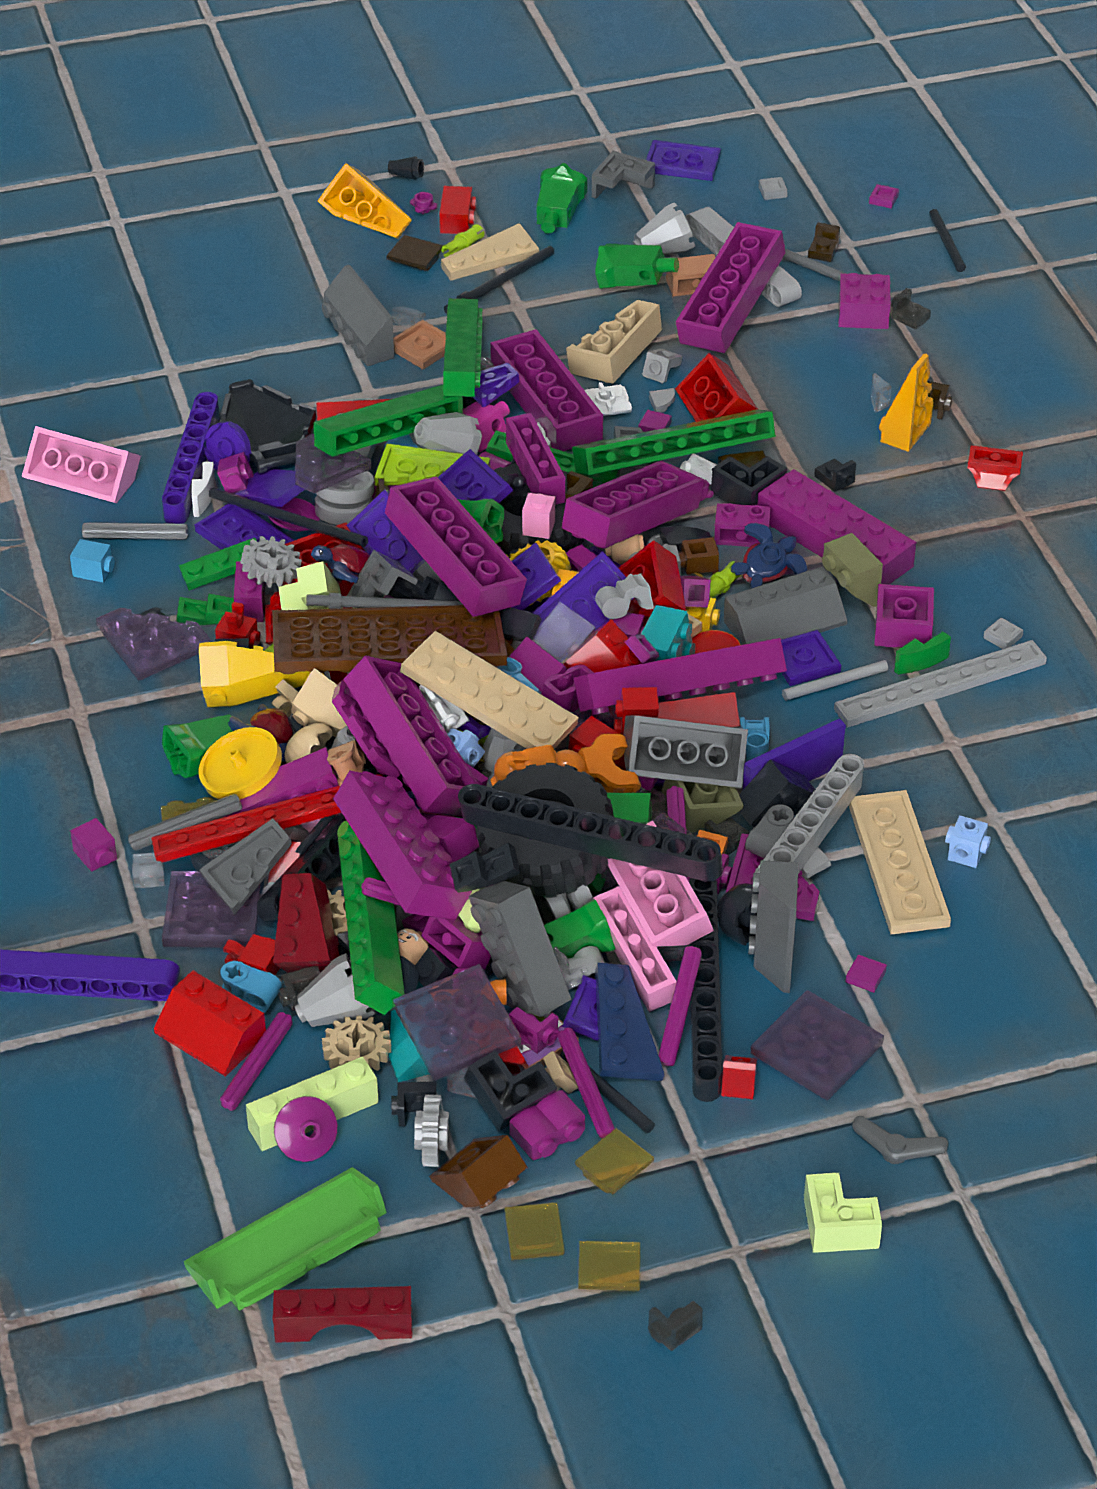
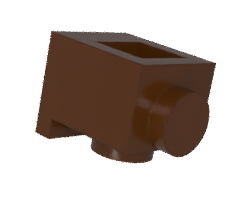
M714 537L682 541L681 552H678L681 568H685L687 575L695 572H712V574H715L719 571V552Z

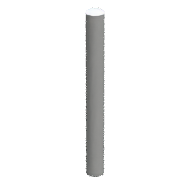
M883 660L784 689L782 690V695L785 701L888 671V664Z

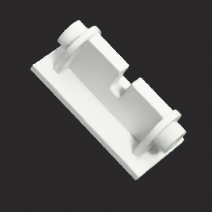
M420 684L419 690L446 733L452 728L457 730L469 721L464 710Z

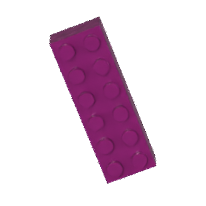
M737 222L676 320L680 344L721 353L727 351L786 253L782 231Z
M537 329L490 342L491 368L509 363L519 373L520 382L509 391L525 413H532L536 423L539 422L546 432V437L551 442L552 448L567 451L572 449L573 446L603 439L602 412Z
M662 460L567 498L562 529L571 532L572 536L576 538H583L592 542L598 548H608L698 509L704 479Z
M795 469L758 493L757 505L770 507L769 526L786 536L796 537L797 543L820 557H823L824 543L853 533L883 564L881 584H891L914 567L916 541Z
M437 476L391 487L385 514L473 617L520 605L527 581L526 577Z
M364 656L343 680L350 689L351 697L361 707L364 718L370 722L375 730L376 738L388 751L390 761L397 766L402 774L403 782L415 795L417 805L425 812L463 817L458 793L466 785L478 784L475 777L414 680L400 672L402 663Z
M349 770L333 799L405 913L456 920L472 891L460 893L455 891L450 864L453 863L452 858L446 853L439 842V838L428 826L427 820L421 815L415 806L414 800L409 797L403 788L402 782L393 776L382 777L367 771L361 773Z

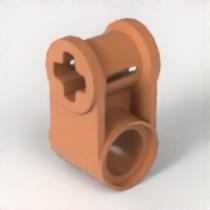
M356 739L328 750L327 761L333 766L338 775L337 782L339 786L343 783L349 770L363 772L366 759Z

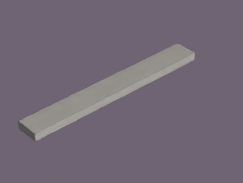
M1030 640L835 702L834 710L848 728L1045 665L1047 657L1036 643Z

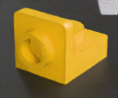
M710 598L707 608L686 607L689 615L702 622V631L700 632L711 630L713 625H718L720 609H716V598Z

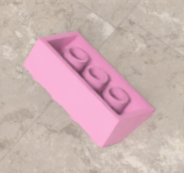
M35 426L22 477L117 503L134 482L141 456Z
M651 821L646 824L656 827L654 821ZM612 858L608 859L610 871L653 947L688 945L714 931L706 911L685 876Z

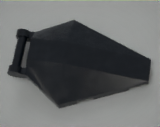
M251 379L234 382L229 385V392L225 395L221 410V422L231 421L245 431L250 441V461L255 463L259 474L267 472V469L296 462H301L302 464L310 462V455L306 445L313 429L314 421H316V410L304 403L297 406L292 403L290 396L267 385L261 388L255 385Z

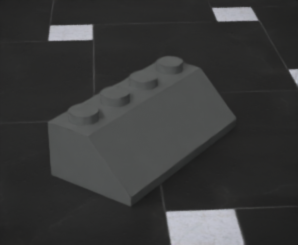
M350 265L344 266L324 292V304H322L324 316L331 320L335 330L342 334L345 343L354 349L356 357L358 359L361 358L367 367L393 359V317Z
M823 566L725 596L724 623L741 645L776 638L782 640L815 630L821 633L847 625L846 614L836 582Z
M636 715L625 717L624 736L628 744V748L624 752L626 771L635 772L638 776L742 788L748 729Z
M761 860L760 873L753 874L752 892H758V894H752L751 913H757V915H751L750 934L756 935L749 936L748 954L754 955V968L783 993H790L797 908L798 863Z

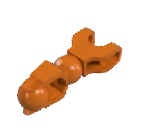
M602 734L595 739L592 746L581 748L578 753L567 749L556 753L552 745L504 753L496 760L494 776L491 778L493 786L499 780L502 781L507 778V774L515 770L526 769L528 765L536 764V766L546 765V763H556L558 766H565L566 764L577 768L579 772L584 771L594 777L595 782L600 783L607 793H636L641 787L638 775L635 772L621 770L613 762L622 757L626 748H628L626 738L621 734Z

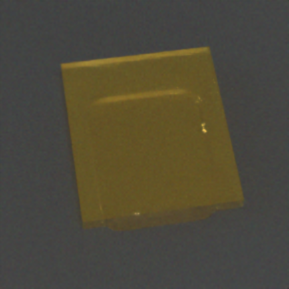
M616 1128L575 1161V1165L583 1171V1175L603 1192L613 1195L654 1162V1157Z
M557 1202L504 1208L511 1260L565 1255Z
M580 1241L578 1289L639 1291L640 1242Z

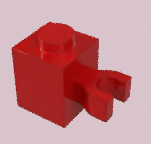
M233 602L231 605L232 613L225 612L215 628L216 639L249 638L250 649H253L254 645L258 646L261 633L257 628V619L244 616V604Z
M253 934L246 947H244L240 943L228 939L223 947L224 952L228 953L225 963L239 961L276 976L280 967L273 963L276 940Z

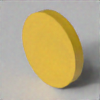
M247 727L232 731L213 743L204 754L199 766L200 781L207 792L217 799H222L232 794H237L240 799L251 796L264 788L278 772L282 761L281 748L274 736L262 728Z

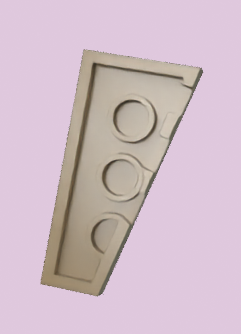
M519 223L441 259V268L450 280H455L521 262L539 252V248Z

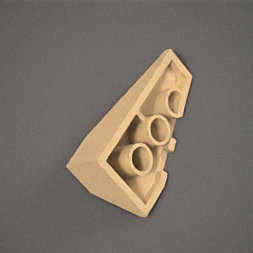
M314 668L292 702L291 713H293V718L302 726L313 723L326 724L331 728L332 736L336 737L337 733L347 726L331 702L337 684Z

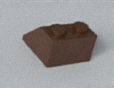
M508 1135L473 1139L429 1177L433 1183L464 1207L479 1206L484 1208L497 1199L496 1194L501 1189L509 1188L517 1183L520 1179L518 1175L528 1167Z

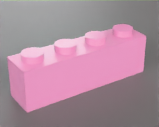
M618 886L593 897L607 919L615 945L614 952L622 965L629 966L636 990L648 1011H654L671 1003L677 981L657 947H653L621 888Z

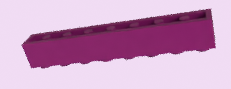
M776 638L574 677L580 712L591 710L592 715L609 712L608 706L615 705L616 700H621L622 688L657 687L658 696L665 695V700L667 701L682 698V692L689 691V695L693 696L707 693L706 687L713 686V691L730 688L729 683L735 681L737 687L753 684V678L760 677V682L777 679L776 673L785 672L787 668L781 639Z

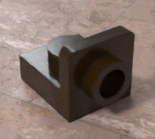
M818 222L815 226V237L808 250V258L832 262L839 247L840 227Z
M927 381V383L932 385V390L928 393V397L933 398V409L938 410L937 419L942 420L945 411H950L953 396H949L950 385Z
M570 471L567 474L565 501L569 497L593 488V479Z

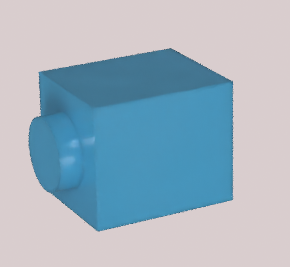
M80 539L70 555L72 575L77 578L104 582L108 573H111L115 566V558L112 556L109 544Z

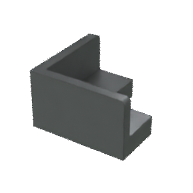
M612 151L592 174V197L597 199L606 187L614 188L620 180L653 188L655 185V163Z
M373 550L358 576V582L353 584L347 596L383 598L385 595H388L398 576L415 585L418 579L401 563Z

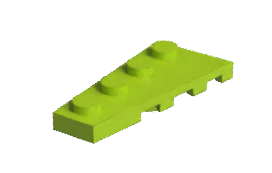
M386 444L374 477L375 486H377L378 478L384 479L385 486L402 485L436 476L439 477L463 454ZM480 457L490 467V458Z

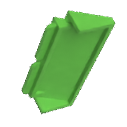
M352 1167L183 1262L186 1270L216 1309L232 1301L240 1311L272 1294L274 1290H279L302 1277L310 1270L330 1261L381 1231L377 1218L386 1214L387 1211L378 1184Z

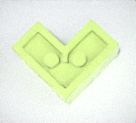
M839 1173L806 1175L804 1203L813 1253L877 1249L880 1247L882 1220L877 1197L844 1199Z

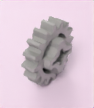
M260 536L259 542L252 539L250 545L244 546L240 561L243 564L242 571L249 572L248 579L257 578L258 585L262 582H267V586L271 588L272 583H276L278 587L283 585V581L291 584L293 578L297 579L296 568L301 567L300 552H293L294 545L286 546L284 539L278 542L275 541L274 536H271L270 540Z
M425 1095L423 1111H416L414 1149L422 1150L423 1166L439 1167L440 1150L448 1151L450 1116L449 1112H442L441 1095Z

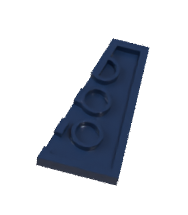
M597 963L595 977L600 1076L662 1081L665 1073L629 966Z

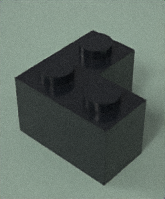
M729 456L712 468L711 491L714 492L715 496L727 503L757 505L758 493L787 474V467L767 456L749 468Z
M770 759L739 794L744 805L739 812L749 825L753 827L757 826L768 810L775 805L788 806L792 809L794 815H797L816 789L804 775Z
M496 1050L469 1065L463 1078L498 1131L509 1126V1121L519 1112L531 1106H536L542 1099L556 1092L558 1088L540 1061L513 1077Z

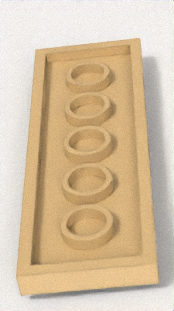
M434 631L401 664V673L526 749L543 745H552L553 749H555L577 726L579 717L437 631Z
M907 790L855 796L848 806L890 934L950 927L951 917Z

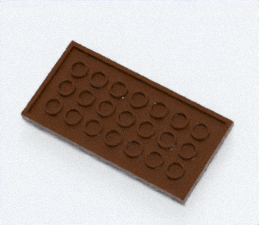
M464 605L272 610L274 672L294 674L296 672H312L315 668L320 673L325 671L350 673L364 656L403 663L434 631H437L496 668L507 666V652L499 610L475 617L471 615Z

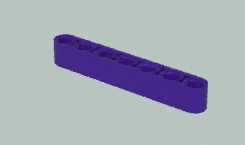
M213 392L199 393L194 399L162 495L163 514L166 523L184 524L188 520L193 505L192 480L201 479L203 462L207 461L204 451L206 447V441H204L205 434L211 426L220 421L218 396Z
M0 949V991L167 1001L172 988L178 984L180 967L175 962L166 959Z

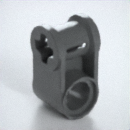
M785 805L772 806L758 825L749 833L745 843V850L765 858L793 821L794 812L792 809Z

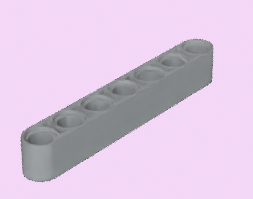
M710 207L699 209L685 216L693 236L717 256L734 227ZM778 265L761 294L776 307H781L800 299L802 290L798 281Z
M845 754L837 760L763 859L764 861L798 863L799 874L861 789L864 771V761L861 757L855 754ZM760 865L757 867L755 873H760Z

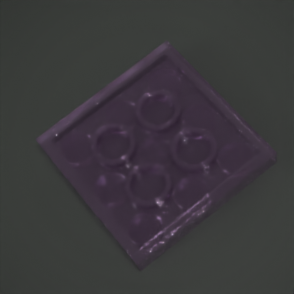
M171 871L162 933L163 947L223 948L228 939L246 947L252 935L257 932V902L261 898L262 882L234 915L202 877L200 871Z
M480 964L393 999V1007L434 1081L468 1067L495 1050L500 1054L521 1045L520 1034Z
M807 990L751 1045L750 1054L828 1101L882 1046L884 1035Z

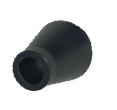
M417 156L390 160L388 163V173L416 180L424 174V162L422 159H418Z

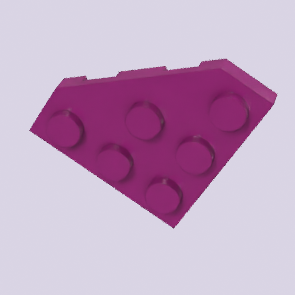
M342 680L335 687L331 702L375 769L384 776L388 775L398 778L401 775L399 769L390 761L388 751L376 738L375 730L370 722L364 718L361 707L351 697L350 689Z
M742 833L726 892L738 884H753V874L760 865L761 860L764 859L745 850V843L749 834ZM802 871L798 874L796 918L814 921L820 891L813 883L809 885L802 877Z

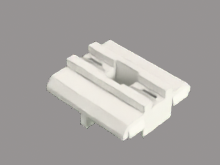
M600 382L598 388L584 390L602 412L603 416L630 413L632 410L629 396L625 387L621 384L604 387L603 383Z

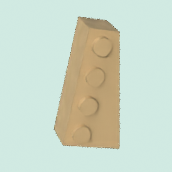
M636 300L617 313L614 321L602 323L599 326V331L591 335L588 333L581 338L582 342L577 346L572 344L567 347L570 373L614 384L662 330L659 304Z

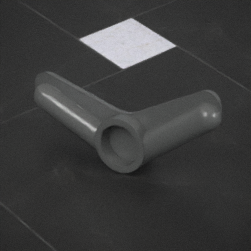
M857 1116L852 1124L853 1130L878 1150L887 1162L892 1164H900L909 1159L943 1154L948 1148V1140L945 1137L904 1138L900 1134H890L863 1116Z

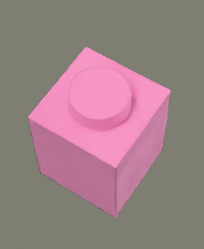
M528 493L522 509L523 535L549 539L555 524V496Z

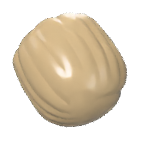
M313 723L298 730L287 743L285 749L286 764L325 748L326 742L333 735L331 728L323 723Z

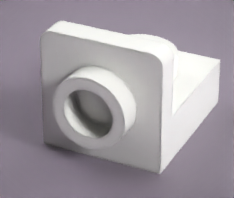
M692 454L688 461L685 460L681 464L680 469L707 480L711 485L712 468L716 464L696 454Z

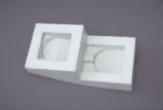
M203 462V479L192 480L194 517H199L206 510L212 499L209 497V490L213 487L215 488L213 462Z

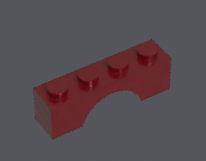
M411 1286L274 1290L273 1327L275 1343L310 1342L311 1338L318 1331L334 1325L359 1326L372 1332L377 1339H411Z

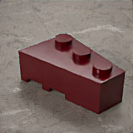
M311 873L283 874L273 963L288 974L321 973L335 958L339 957L337 947L339 942L333 929V915L327 887Z

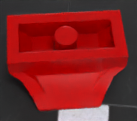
M971 445L967 468L972 472L978 488L1005 491L1011 481L1020 474L1023 452Z

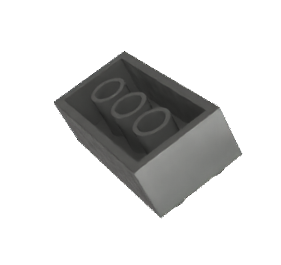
M502 881L484 887L468 896L472 905L470 908L471 914L479 924L483 934L481 935L482 943L489 951L493 961L492 970L500 980L506 979L507 1005L514 1009L518 1007L524 1012L542 1017L572 1000L530 887Z

